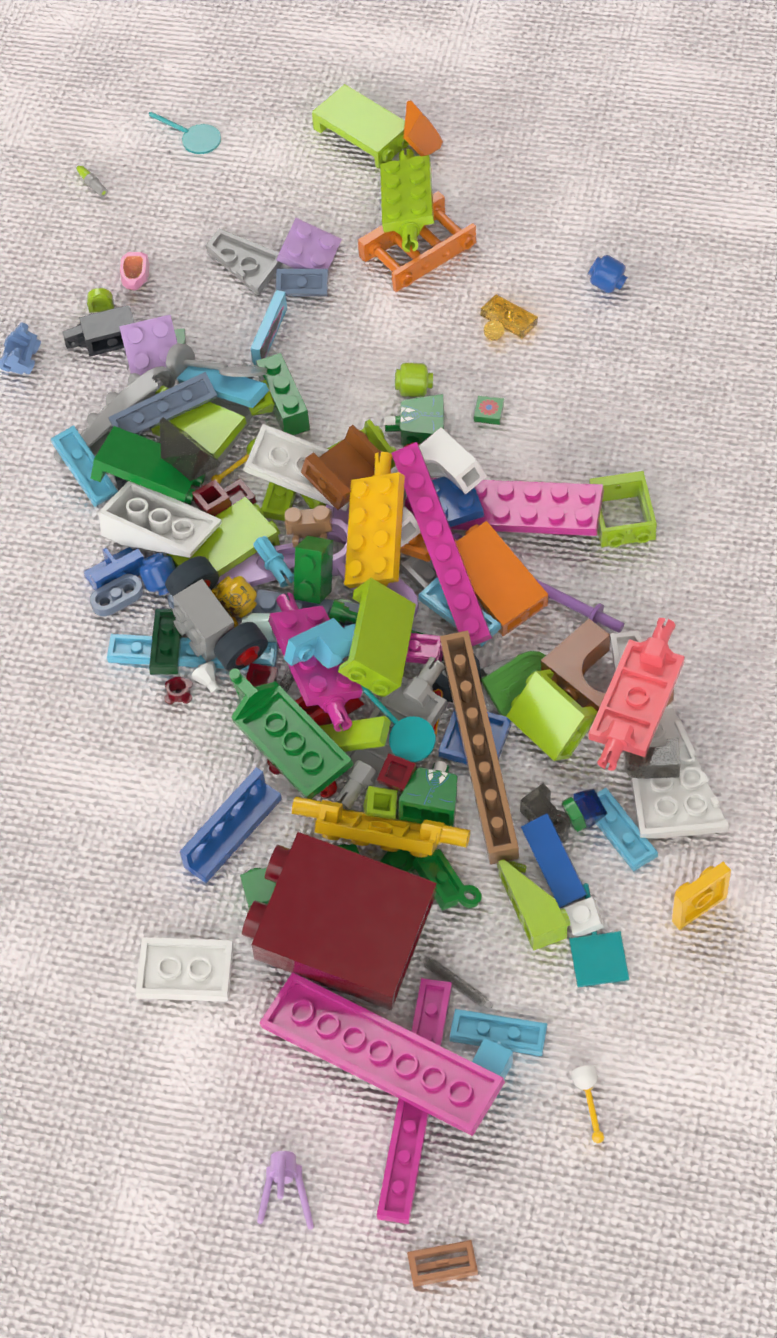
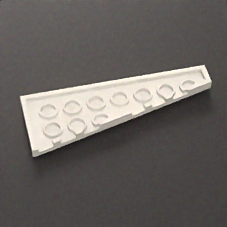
M639 631L610 633L615 671L629 639L640 643L643 642ZM671 702L665 708L650 744L652 748L649 749L656 750H649L650 752H648V754L658 753L651 752L657 751V748L653 747H658V759H647V754L645 757L627 752L640 838L657 839L728 832V820H725L719 807V801L709 786L706 773L701 769L696 758V752ZM649 754L650 758H657V756H651L657 754Z

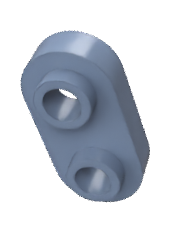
M125 574L98 588L90 596L93 612L98 616L106 617L138 601L143 595L142 582L136 575Z

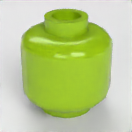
M403 363L400 369L395 370V390H399L401 396L424 397L427 393V388H433V373H428V367L424 363Z

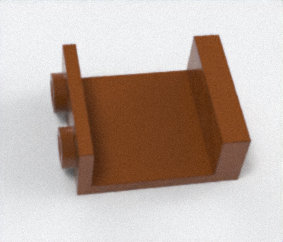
M351 425L348 428L345 439L320 457L314 452L307 456L301 473L339 510L350 502L351 480L372 477L375 470V453L379 452L381 456L382 451L378 450L369 441L365 433Z

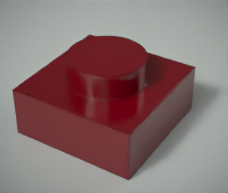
M251 663L246 679L254 687L275 682L279 674L278 668Z
M388 753L377 781L380 784L403 792L416 770V763Z

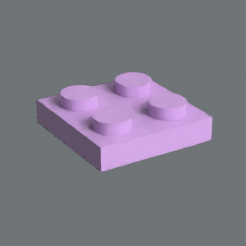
M295 218L276 260L294 269H329L342 239Z
M171 315L119 326L131 374L138 373L143 375L152 368L166 367L168 351L173 345L177 344Z

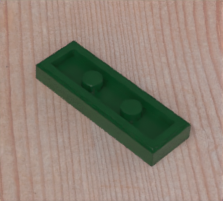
M155 609L149 663L150 675L179 674L182 635L175 627L174 620H176L172 609Z

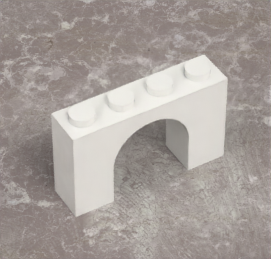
M443 428L438 429L419 445L430 476L447 477L465 494L487 477L477 460ZM396 466L391 469V473L398 472ZM405 488L401 547L408 544L410 540L421 533L417 520L405 507L407 496Z

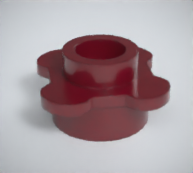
M173 677L165 682L167 694L164 696L165 702L169 705L175 702L190 703L193 699L190 694V689L193 687L192 681L183 677Z

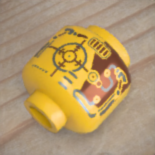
M227 576L217 585L219 591L216 594V598L229 616H239L242 618L257 605L255 601L257 592L244 577L237 576L232 579L230 576Z

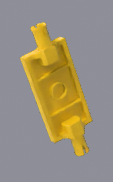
M379 452L375 453V470L372 477L351 480L344 585L348 588H357L370 578L386 587L389 583L399 582L405 476L400 472L391 473L393 455L389 452H381V456Z
M297 796L292 804V814L316 818L314 833L323 834L322 837L329 840L344 838L351 840L353 844L359 846H367L370 843L380 845V848L385 851L406 850L416 857L432 855L441 843L465 848L469 844L471 830L447 826L441 822L424 820L422 824L399 819L366 816L363 812L343 809L342 803L327 800L317 801Z

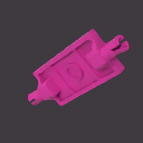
M285 593L277 597L276 602L281 612L270 613L268 622L284 656L290 638L330 620L323 605L299 609L292 593H287L289 600ZM314 655L305 662L301 661L293 666L288 664L306 706L319 705L325 713L329 714L335 731H341L339 725H341L343 731L349 729L352 726V720L349 718L344 705L350 699L361 697L363 691L361 685L338 672L341 664L326 668Z

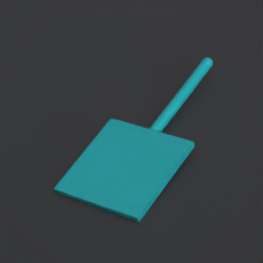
M584 883L583 886L588 896H585V899L591 897L588 883ZM594 931L589 936L569 938L577 988L630 980L621 931L597 934V931Z

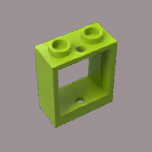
M644 471L589 479V484H603L604 494L602 502L638 497L644 522L606 528L601 508L598 526L601 548L618 547L623 544L637 542L646 543L650 540H656L657 523Z

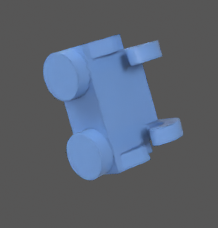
M21 322L5 339V348L0 358L1 370L11 371L20 375L23 373L29 375L35 365V361L31 357L32 354H36L41 341L37 339V335L28 331L29 326Z

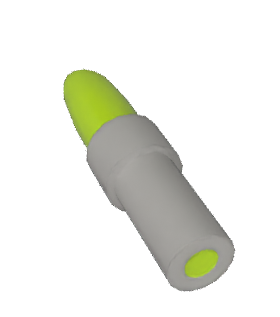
M84 166L76 167L84 182L100 197H105L108 194V190L93 173Z

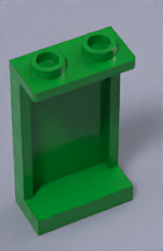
M114 426L94 458L90 479L101 482L107 472L177 499L185 504L192 505L194 501L192 492L196 491V487H202L206 477V473L202 472L205 461Z

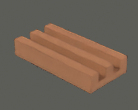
M472 1240L407 1252L413 1287L478 1275ZM467 1251L468 1254L466 1256L416 1265L417 1260ZM470 1264V1266L418 1276V1273Z

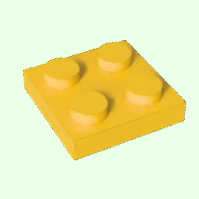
M724 861L716 867H707L698 879L692 883L686 882L676 890L672 922L679 930L727 898L731 869Z

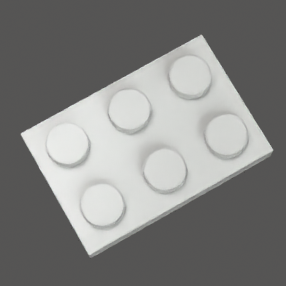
M142 937L135 991L137 999L228 1001L234 950L233 940Z

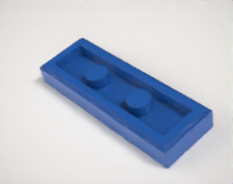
M547 813L521 826L559 908H563L588 896L550 815Z

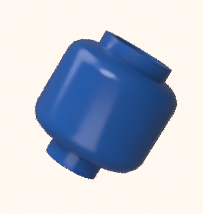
M604 255L602 258L598 256L588 272V275L591 276V284L608 294L612 293L615 288L621 290L628 278L624 275L626 271L625 265L610 255Z
M163 552L143 559V565H141L139 573L146 590L149 592L158 591L159 596L169 593L165 583L168 576L176 569L172 557L164 556Z

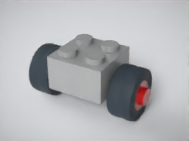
M197 556L179 565L168 576L165 583L166 589L174 599L172 611L176 617V620H174L175 627L181 635L186 634L191 640L189 642L190 647L197 657L201 655L206 662L217 657L228 672L234 668L241 670L256 661L264 653L268 646V640L254 622H246L234 628V621L212 593V590L219 581L218 572L206 557Z

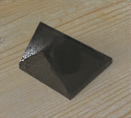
M162 417L160 420L161 459L175 467L187 479L192 481L217 468L222 463L187 432Z

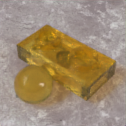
M497 294L481 307L480 316L489 320L484 326V335L491 341H497L502 338L504 329L523 339L538 323L536 315Z

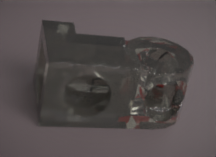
M678 738L666 739V746L649 747L645 757L625 751L624 769L628 776L632 778H677L680 776L681 762Z
M543 783L521 799L520 812L529 822L548 813L562 842H565L570 835V818L568 814L557 810L550 802L551 791Z

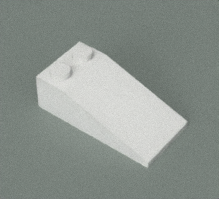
M130 481L98 512L102 536L124 546L189 558L222 524L221 519Z

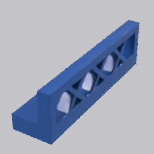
M256 767L180 850L184 868L203 882L207 883L282 800L281 793L265 783L263 771Z

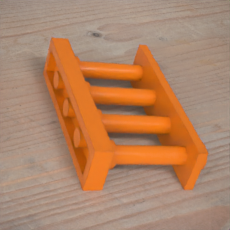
M439 191L433 194L434 221L440 222L452 236L444 241H440L424 225L419 235L432 248L421 254L418 250L413 251L412 245H410V252H404L412 260L405 265L400 266L385 251L393 245H398L403 250L402 237L397 232H384L381 225L358 239L359 257L364 262L377 257L392 271V285L395 292L410 286L420 277L476 244V225L472 223L461 229L445 214V196Z

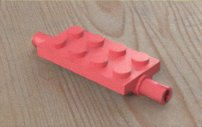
M659 618L652 637H649L646 641L640 643L629 639L589 731V740L605 744L601 757L597 762L604 769L607 763H610L608 770L613 771L616 769L622 750L645 757L685 660V656L673 653L669 649L668 641L676 626L670 619H668L666 626H664L666 618Z

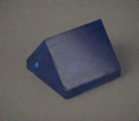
M595 789L573 794V799L583 815L586 827H592L608 814Z

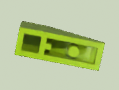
M504 859L498 861V875L533 951L567 939V926L571 924L564 908L560 909L552 896Z

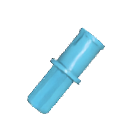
M268 537L257 538L253 546L265 562V569L272 572L280 587L289 586L283 576L285 575L289 582L293 583L294 574L284 562V555L277 552Z

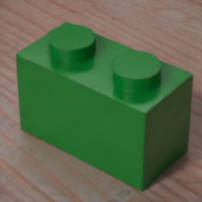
M306 536L295 547V600L320 604L332 592L334 540Z

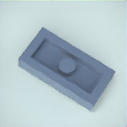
M276 269V290L284 291L286 296L328 297L329 271L328 269Z

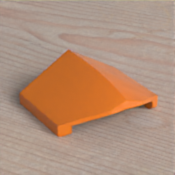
M411 100L407 101L403 138L420 156L430 155L441 148L442 138L421 110Z

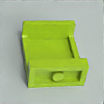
M550 669L535 671L527 678L525 682L526 687L522 693L512 701V708L506 717L553 761L569 759L593 724L598 712L592 706L581 707L551 679L554 673Z

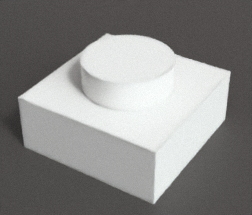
M593 897L565 907L570 919L572 934L575 937H582L604 928L597 902Z

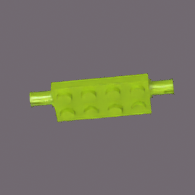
M406 149L407 155H405L404 150L399 152V161L392 160L380 164L383 231H395L400 234L403 250L410 252V245H412L413 251L418 249L417 237L423 226L434 224L430 156H415L411 149Z

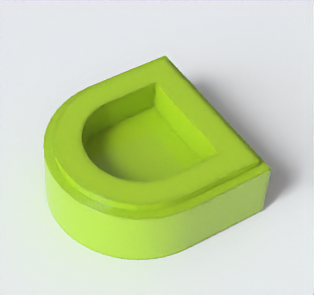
M95 288L89 291L87 294L89 313L114 309L115 303L112 293L104 288Z

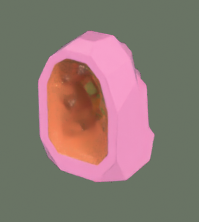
M128 252L122 256L120 265L121 282L127 290L136 291L147 282L150 266L148 254Z

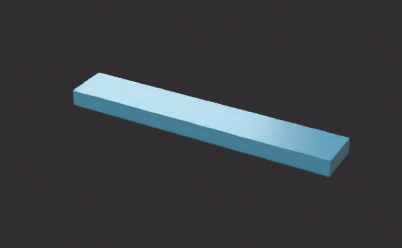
M111 634L107 661L109 663L149 665L152 636ZM182 637L179 666L198 667L201 664L207 663L201 655L199 657L195 655L189 644L191 640ZM268 642L264 653L253 663L276 667L277 642ZM217 657L211 660L214 662L215 668L225 669ZM247 666V667H245V668H243V669H241V670H248V669H249V666Z

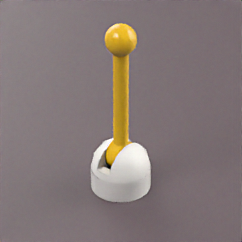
M593 1065L581 1066L571 1071L573 1083L578 1089L585 1091L594 1131L592 1140L595 1143H602L605 1136L599 1128L591 1092L597 1084V1070Z

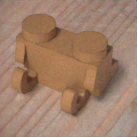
M320 505L314 509L305 510L292 507L285 511L287 535H293V548L300 543V538L313 536L327 539V532L332 531V509Z

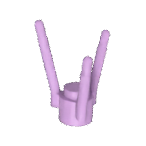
M277 1151L270 1156V1166L266 1167V1181L259 1208L258 1224L264 1222L273 1179L277 1183V1198L283 1199L284 1185L291 1183L293 1178H295L307 1227L310 1230L314 1228L302 1179V1166L296 1164V1155L293 1152Z

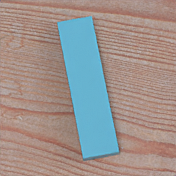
M188 366L177 377L180 384L206 372L217 397L253 408L269 391L266 383L247 377L224 376L219 374V370Z

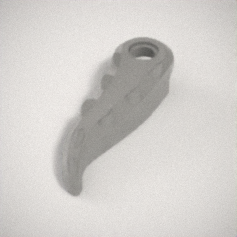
M160 366L146 371L143 375L138 373L130 374L128 378L129 386L119 393L109 392L106 395V405L99 413H90L88 415V426L80 435L94 456L97 455L113 428L108 417L154 396L160 386L174 387L175 376L168 368ZM56 450L54 452V459L60 464H65Z

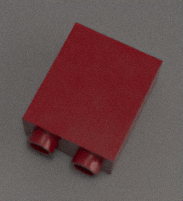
M297 832L291 849L277 844L265 872V879L276 883L268 905L256 900L253 901L242 928V935L253 939L251 945L254 959L290 973L293 972L303 978L392 1011L435 900L437 883L301 832Z

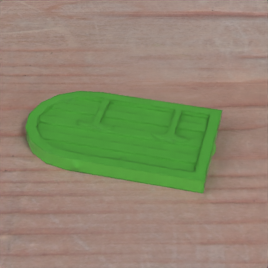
M527 651L519 654L514 659L480 679L499 715L507 716L512 708V701L526 687L525 682L533 672L541 671V660L546 656L539 651Z

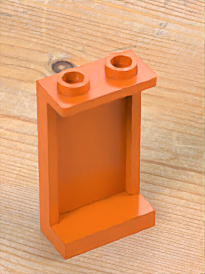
M487 521L481 525L476 524L472 526L465 536L456 541L477 599L492 618L501 623V629L498 632L502 637L548 606V593Z

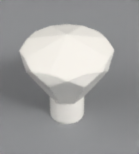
M213 661L199 665L191 675L193 680L207 686L212 694L221 688L216 680V668Z

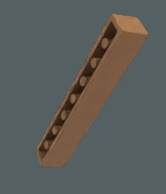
M469 631L440 636L441 651L489 863L492 865L497 864L498 861L503 859L505 861L519 859V847Z

